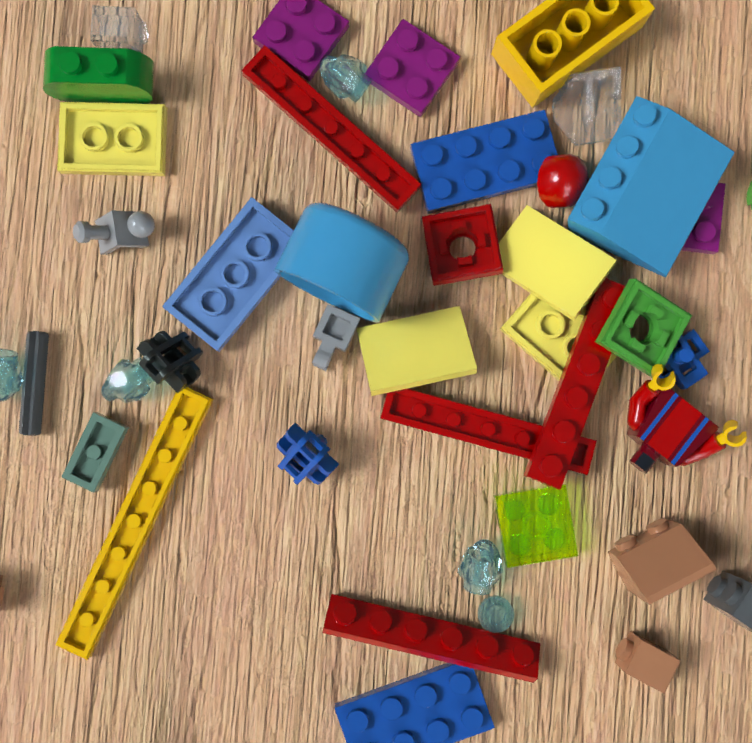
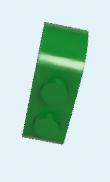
M53 46L46 49L44 54L43 91L47 95L64 102L148 104L153 98L154 62L147 55L127 48Z

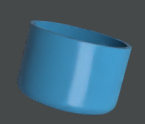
M312 203L304 209L274 271L291 284L328 304L365 320L379 323L408 264L409 253L396 237L376 224L337 206L326 203Z

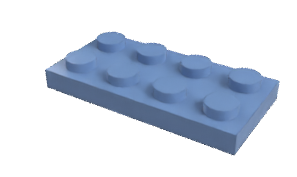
M251 197L162 307L216 351L220 352L281 277L274 269L294 230Z

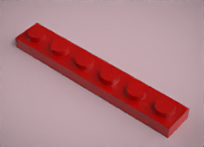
M265 45L241 70L243 76L396 213L420 189V182Z
M605 278L591 297L525 470V477L561 490L612 353L595 341L622 294L625 285Z
M410 389L387 393L380 419L530 459L542 425ZM580 436L568 470L588 475L597 440Z
M331 594L322 631L324 634L534 683L538 679L541 643Z

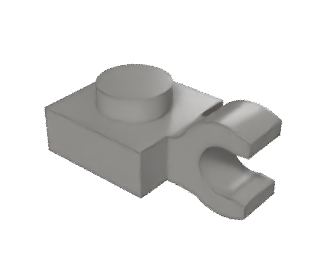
M327 304L313 334V338L322 341L312 361L313 366L326 371L336 348L346 352L360 322V318Z

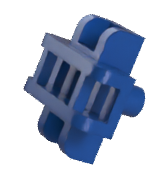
M695 329L681 335L665 365L667 371L664 372L663 370L659 378H666L670 372L674 371L676 385L682 390L689 388L709 374L699 359L710 351ZM689 339L692 341V343L694 344V346L697 348V350H696L695 352H694V350L692 349V347L689 345V343L687 342ZM691 368V371L683 375L685 371Z
M296 423L277 442L278 450L285 456L277 467L281 470L285 469L294 478L293 482L296 485L306 476L314 484L319 485L339 465L328 454L331 449L327 446V440L323 435H315L311 430L306 433Z

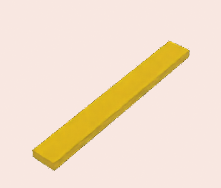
M186 387L179 393L175 392L59 635L56 646L86 660L92 657L214 399L189 387Z

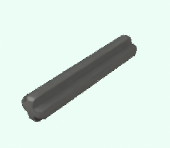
M28 331L26 334L19 433L28 436L40 435L42 428L49 341L48 333L42 331Z

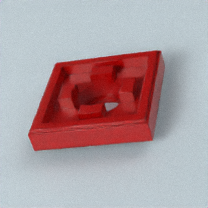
M491 204L422 216L433 286L503 274L502 259ZM460 237L471 239L475 244L474 255L454 258L450 253L452 242Z

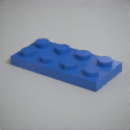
M545 109L410 144V151L418 180L421 183L420 188L427 214L537 186L538 171L544 159L548 156L558 155Z
M451 663L439 665L335 703L334 707L346 743H455L495 728L474 669Z

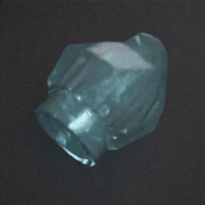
M342 54L339 57L328 55L321 62L320 73L324 83L339 99L349 97L356 103L372 82V79L365 74L367 71L366 65L358 58Z
M0 349V402H3L18 392L23 382L18 353L9 349Z
M140 357L132 362L121 359L115 365L101 388V394L107 401L120 399L125 403L143 399L150 390L149 385L154 380L139 365V362L142 360Z
M481 539L468 547L458 567V574L464 579L463 588L477 595L490 594L492 585L497 583L503 573L499 551L496 545L487 539Z

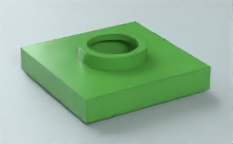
M629 279L595 342L652 378L651 370L653 366L662 364L664 369L692 315L638 279ZM639 315L644 317L649 324L648 335L641 341L632 338L630 335V328H633L635 320Z

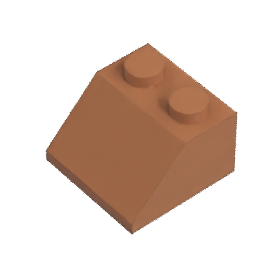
M666 518L658 519L646 526L647 531L636 537L635 535H628L615 542L616 547L607 551L626 589L649 605L717 570L714 563L681 523L666 520Z

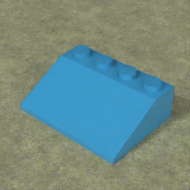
M636 96L567 219L568 230L598 248L666 278L735 152L673 110Z

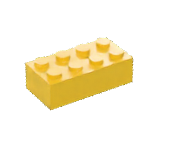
M545 0L497 36L491 55L530 106L534 108L640 30L655 10V7L649 0Z

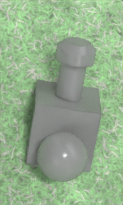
M112 210L95 220L96 225H90L87 221H78L73 227V236L78 243L98 240L100 254L107 255L120 247H148V236L154 231L155 222L153 217L144 211Z

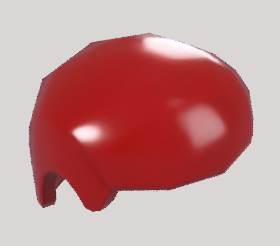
M573 154L548 156L544 159L538 171L537 187L539 197L547 207L568 208L576 205L590 180L584 161L579 156Z

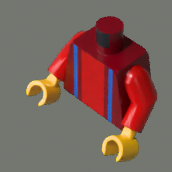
M662 364L653 366L651 370L652 380H646L629 399L627 416L629 429L627 430V435L640 445L629 462L645 474L650 471L657 460L668 466H687L725 449L727 444L732 447H739L747 440V431L737 436L729 434L730 431L738 427V421L736 420L727 421L723 426L721 434L716 432L719 427L671 389L676 383L674 371L670 372L666 378L658 377L663 372Z

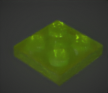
M566 484L562 485L561 490L544 486L493 495L503 556L507 568L578 556Z

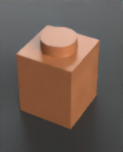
M630 631L627 638H623L616 649L615 663L624 673L663 694L667 690L681 662L668 650Z

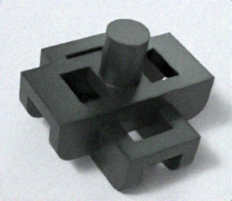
M160 331L150 340L142 341L137 347V350L144 356L139 365L157 384L166 380L176 393H179L194 383L201 375V371L194 361L199 359L203 351L199 347L195 349L187 340L189 336L185 331L173 338L167 332ZM179 346L186 353L185 356L177 349Z

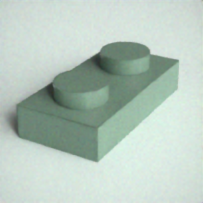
M93 412L65 468L62 478L93 493L98 492L129 427L101 413Z

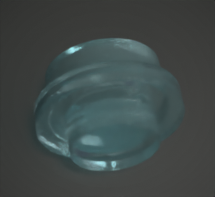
M497 595L489 596L478 607L477 615L479 622L487 631L493 633L503 632L513 622V608L504 597Z

